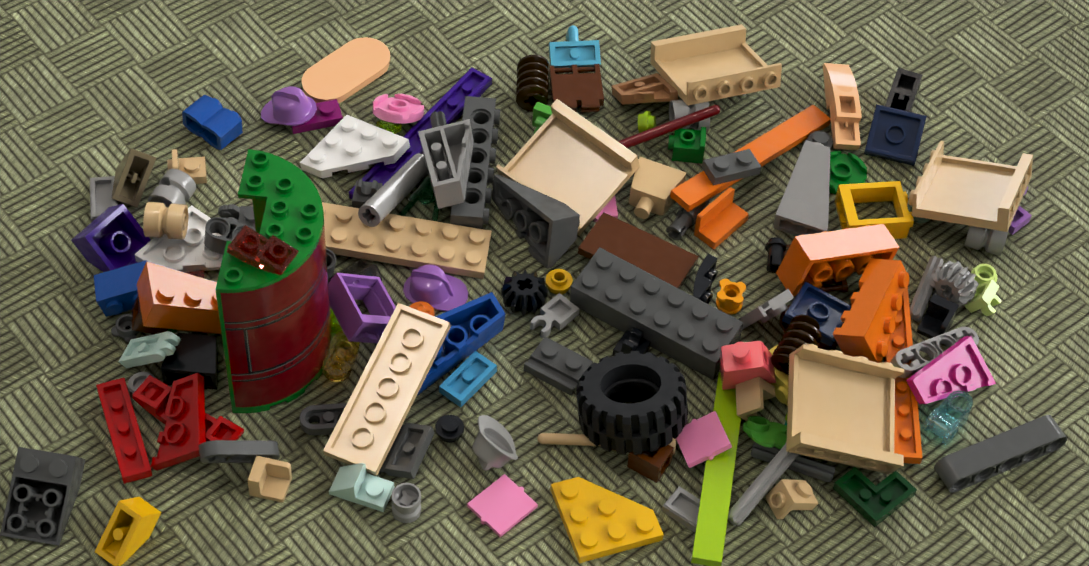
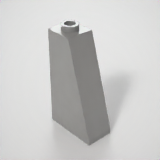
M805 140L777 210L774 229L795 236L828 231L830 147L824 146L819 142Z

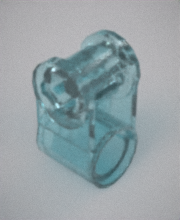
M953 391L938 408L931 412L924 422L922 429L925 431L930 430L943 439V444L948 445L967 422L973 406L972 397L964 391Z

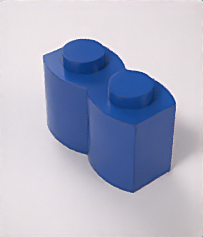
M203 95L182 112L183 125L193 134L202 137L208 144L218 150H222L243 133L242 119L239 114L223 108L216 98Z

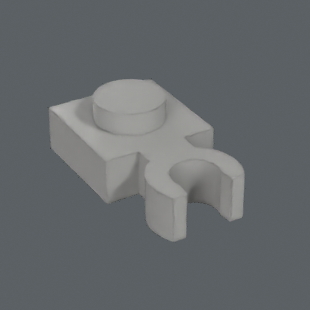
M559 293L540 308V315L535 316L531 320L530 329L534 330L538 326H543L540 337L544 339V337L550 335L553 326L561 330L579 315V308Z

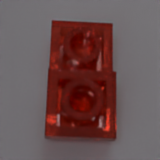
M246 225L229 244L227 253L243 262L278 275L284 273L299 252L276 236L272 235L270 239H267Z

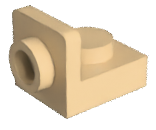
M172 149V159L167 160L168 170H181L188 174L196 184L207 183L205 156L178 158L177 149Z

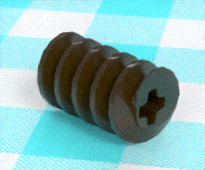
M528 55L523 57L517 64L516 102L518 106L529 112H533V107L537 102L545 105L548 104L549 62L543 56Z
M808 315L794 316L781 341H779L777 348L774 350L772 357H770L772 365L777 370L789 375V354L803 344L818 346V343H820L822 335L819 331V323Z

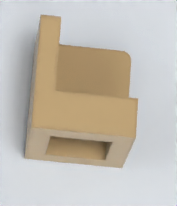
M760 377L736 384L737 416L747 421L749 416H757V412L764 409V400L775 397V386Z
M256 456L248 477L249 495L284 502L292 480L291 464Z

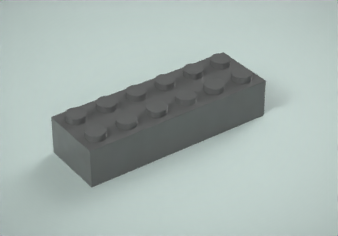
M600 247L571 285L570 302L579 309L624 333L626 330L631 332L633 327L642 331L643 338L651 342L650 347L712 380L720 370L721 347L739 342L741 337L742 321Z

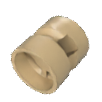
M147 202L143 219L145 237L161 238L166 234L168 239L184 240L188 229V206L172 203L169 207H166L161 202Z

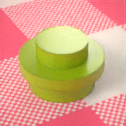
M645 111L643 114L638 115L639 133L656 127V117L651 116L650 111Z

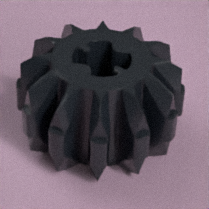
M524 269L522 274L514 271L512 277L506 276L504 285L501 288V296L505 307H511L512 313L521 311L523 316L527 311L535 315L537 308L545 305L548 295L544 278H538L536 271L528 274L526 269Z

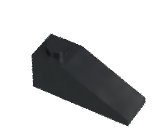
M898 68L885 106L911 112L923 75Z

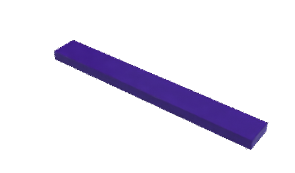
M471 67L421 120L403 136L409 139L410 148L393 164L384 165V162L377 163L362 178L363 181L373 182V180H376L384 185L415 154H423L418 131L432 128L431 114L435 111H442L445 114L447 124L455 123L463 115L465 96L480 97L492 85V78ZM355 186L349 191L350 199L353 198Z

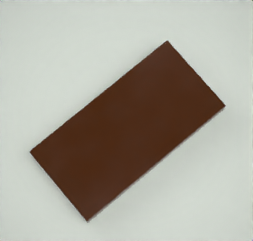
M604 212L578 247V254L588 259H591L600 247L678 289L682 287L699 256Z

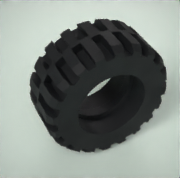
M631 351L629 354H623V352L615 353L613 357H603L598 364L594 362L589 366L577 384L576 394L581 430L596 446L601 445V448L605 451L611 452L614 450L617 454L626 455V453L633 452L634 455H640L643 451L648 450L649 452H654L658 450L659 446L665 447L673 441L672 438L676 439L686 426L688 407L685 378L673 363H670L662 356L658 358L653 353L646 352V354H640L639 351ZM640 401L639 403L625 404V402Z

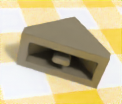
M130 148L116 168L112 199L138 208L156 157Z

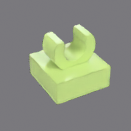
M992 279L978 285L975 297L964 306L971 313L980 309L986 316L994 314L996 310L992 306L1001 303V299L996 295L999 285Z

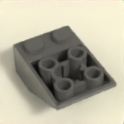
M18 447L0 536L59 546L80 489L86 459Z

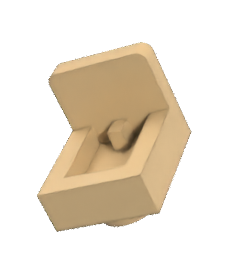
M781 479L766 495V500L776 519H784L791 510H813L819 504L811 486L806 480Z

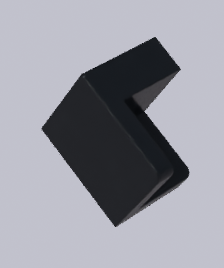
M933 294L926 314L918 326L917 333L931 339L948 332L959 305Z

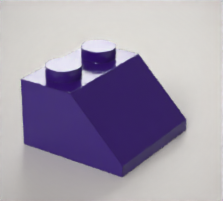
M120 204L105 210L71 241L89 263L102 272H107L138 263L135 259V254L151 239L145 237L139 223L126 206Z

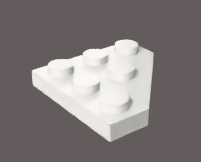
M346 115L300 162V166L303 171L317 177H332V172L347 169L348 173L369 169L368 165L384 162V165L393 164L410 148V143L407 138Z
M191 205L188 208V229L184 240L168 239L166 234L161 238L154 237L135 254V259L137 262L147 260L150 263L185 273L220 270L223 254L212 252L205 247V227L207 221L211 218ZM213 233L215 236H221L219 233Z

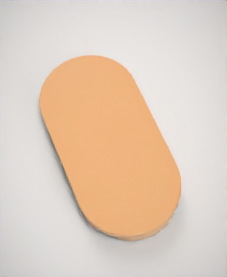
M363 37L353 39L305 71L302 76L303 92L316 103L337 99L339 104L382 76L388 70L390 51L383 42L374 38Z

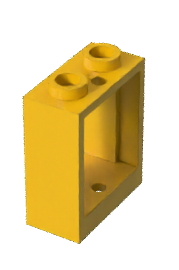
M900 181L838 185L835 205L842 230L845 228L850 229L884 224L894 239L907 238L910 227L914 225V217L912 212L908 210V195L906 191H903ZM893 201L897 217L858 220L854 203Z

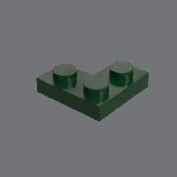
M856 467L838 479L833 486V489L874 527L914 497L917 491L897 471H894L875 486Z

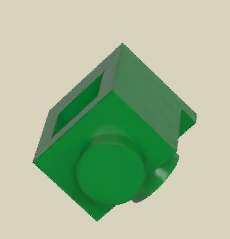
M701 127V130L681 128L675 130L674 135L669 134L668 150H672V161L703 164L706 127Z

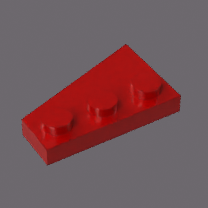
M199 373L173 381L165 410L167 416L164 431L159 432L157 439L160 447L157 457L152 458L150 465L156 471L200 456L198 446L206 442L204 377Z

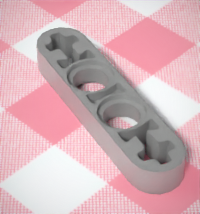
M965 326L959 327L898 351L890 363L894 367L904 369V374L899 377L909 378L944 352L939 344H945L950 348L964 336H972L977 346L979 337L973 329ZM919 351L927 353L930 361L923 359Z

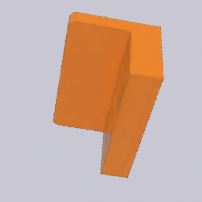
M732 187L724 191L696 217L694 236L712 249L718 247L748 220L749 213L733 203L735 189Z

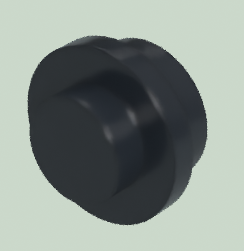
M445 415L436 422L435 431L442 441L452 443L463 435L464 423L455 415Z

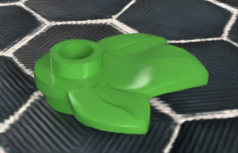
M749 416L747 421L743 423V431L761 446L781 449L787 442L786 425L770 422L761 416Z

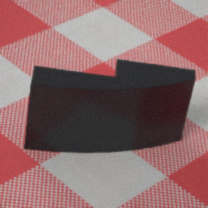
M709 253L698 269L692 296L707 304L710 303L713 297L711 287L718 274V271L715 270L717 258Z

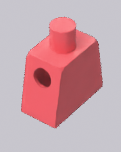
M762 341L737 342L721 347L720 372L723 390L735 389L736 384L756 377H760L770 384L776 383L775 369L770 359L772 354Z

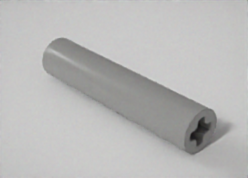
M415 154L359 208L358 216L362 223L369 227L377 226L428 175L423 154Z

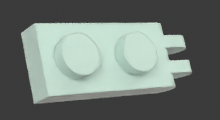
M170 331L131 339L118 362L125 368H131L163 361L166 356L174 354L175 346L179 345L181 339Z

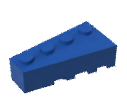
M493 292L435 316L450 322L451 328L417 396L503 330L506 313Z

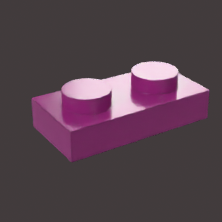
M337 99L316 103L317 110L315 115L304 124L291 126L292 133L297 134L336 126L343 119Z

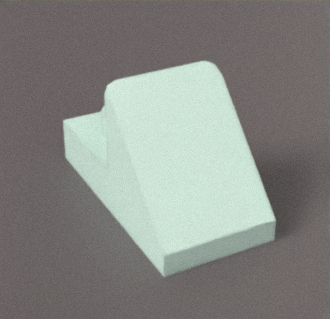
M359 463L339 468L329 494L384 512L395 486L392 481L367 474L366 464Z

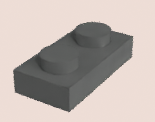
M747 149L703 160L702 169L711 183L717 185L758 175L761 171V165L751 150Z

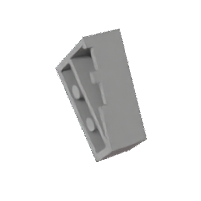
M470 119L418 131L438 209L464 203L474 144Z

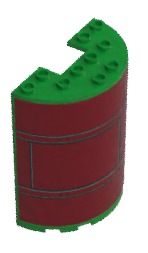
M248 149L238 198L252 199L257 244L235 241L226 242L215 288L232 413L270 410V406L284 401L289 403L305 393V389L315 379L318 380L329 360L332 344L324 211L318 190L309 177L291 162L271 153Z

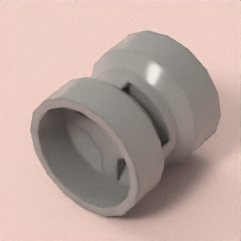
M401 483L392 491V514L399 522L411 523L420 517L421 491L414 484Z

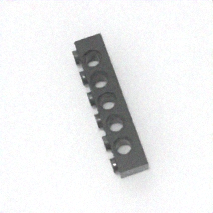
M465 96L462 121L470 119L474 144L464 203L452 205L451 224L483 229V224H489L490 208H485L486 203L491 204L492 188L487 187L488 183H493L494 168L490 167V163L495 164L496 148H492V144H497L498 128H494V124L499 125L500 109H496V98Z

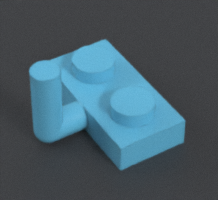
M574 25L568 28L566 34L567 41L549 42L550 65H554L555 68L571 67V65H577V67H594V64L601 65L599 40L579 41L578 28Z

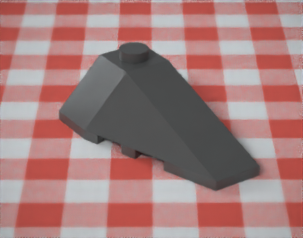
M500 174L494 175L492 200L506 220L511 219L517 227L516 234L520 239L525 238L530 245L528 251L532 257L547 269L552 268L577 239L580 215L561 201Z

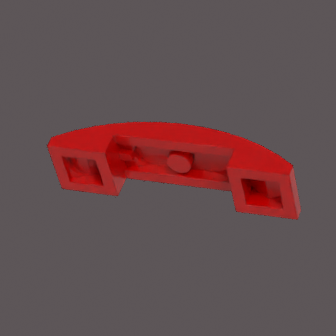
M149 375L132 394V398L147 412L166 425L167 416L165 410L172 387ZM205 413L206 442L238 440L244 433L243 428L226 418L219 416L218 419H215Z

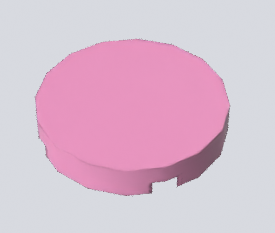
M397 93L394 97L388 98V94H383L373 101V114L386 122L399 124L414 123L421 120L424 115V105H421L419 99L410 95Z

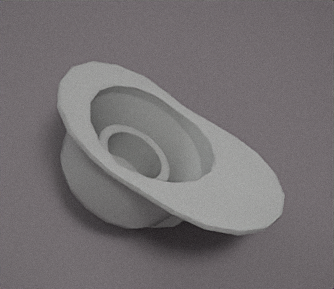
M488 415L479 416V432L474 440L472 449L478 456L482 469L484 471H488L492 467L499 469L511 459L517 460L518 456L514 441L503 425Z

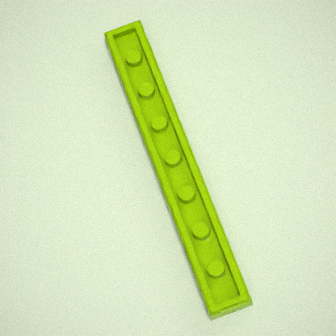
M719 372L713 411H716L732 448L705 462L691 563L706 566H721L741 423V418L737 416L736 389L723 390L721 372Z

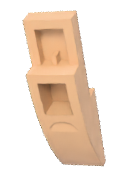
M824 63L823 75L826 109H830L833 149L858 150L861 146L859 122L862 116L859 94L853 73L849 65Z

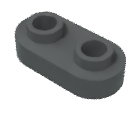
M346 403L311 405L304 408L300 413L301 429L309 435L332 434Z

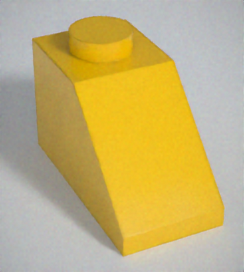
M141 497L118 501L95 553L113 566H122L150 538L162 512Z

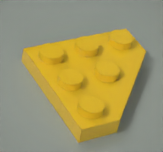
M580 477L551 484L550 491L579 563L663 541L664 534L654 510Z

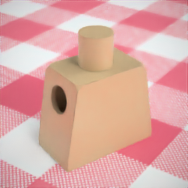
M639 157L640 167L634 174L629 204L635 207L634 214L641 219H647L650 213L660 216L665 215L675 202L670 197L671 190L685 182L686 172Z

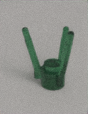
M427 176L409 197V202L398 215L405 216L418 200L423 204L435 202L432 221H437L439 209L430 178Z

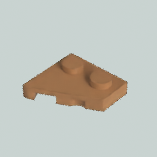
M658 73L611 86L612 95L621 104L678 100V91Z

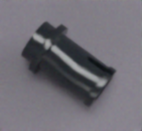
M770 238L765 245V249L768 252L766 269L771 273L777 272L787 245L781 238Z

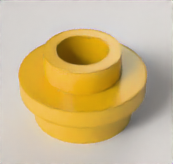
M554 269L546 275L545 283L551 293L556 295L559 293L565 294L571 288L573 278L566 270Z

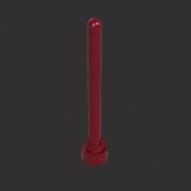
M718 105L709 106L618 142L626 148L636 146L720 113V107Z

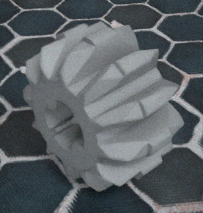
M950 260L934 271L930 283L935 288L933 294L958 304V308L975 297L979 284L974 280L976 275L970 273L968 267L964 268L959 261L953 263Z

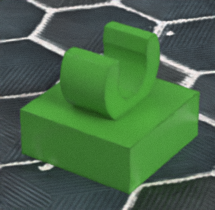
M537 102L533 107L532 126L536 127L534 134L552 115L551 107Z

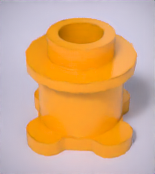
M722 279L719 283L721 289L717 292L716 307L726 314H736L742 309L744 300L742 294L746 291V285L743 282L736 283L731 282L729 279Z

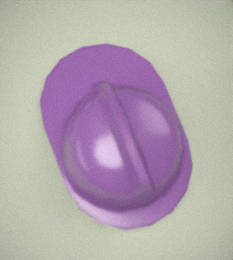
M294 86L284 87L273 93L271 96L272 100L261 111V118L264 122L270 124L301 125L315 115L317 110L316 102L306 96L300 88Z
M423 265L413 269L411 276L404 283L403 292L411 303L427 302L439 311L447 312L465 304L468 300L466 285L460 279L445 274L440 267L435 265Z

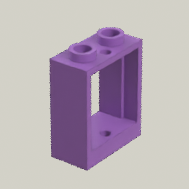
M336 273L328 283L329 303L348 341L378 343L396 308L380 277ZM354 299L363 300L370 315L362 314Z

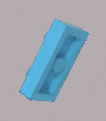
M474 351L439 386V393L459 407H462L497 372V365L477 351Z

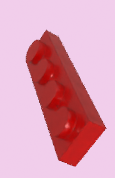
M125 378L97 384V392L123 484L151 477V467Z

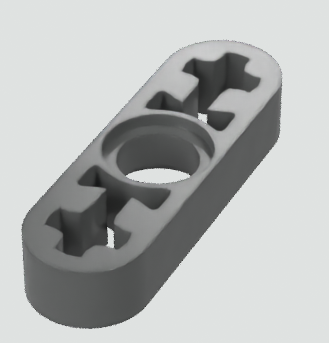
M214 440L201 443L198 446L200 461L203 463H254L256 456L275 460L280 458L278 442Z

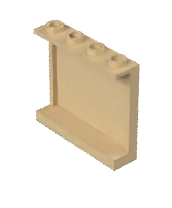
M742 24L651 42L650 64L678 91V96L687 106L780 87L782 64L767 65L746 43V28Z
M556 99L550 106L552 115L504 168L498 164L496 169L498 174L561 201L580 215L577 235L580 236L637 171L640 165L638 156Z
M940 141L936 150L931 151L929 163L924 165L923 175L918 176L916 189H912L910 192L909 205H912V216L1008 232L1032 177L1033 155L1023 153L1018 165L1011 166L944 155V141Z
M814 344L801 345V347L789 354L786 451L890 474L903 467L904 455L894 453L895 378L904 374V369L894 367L889 362L877 363L869 361L864 356L852 357L844 355L839 350L828 351L819 349Z

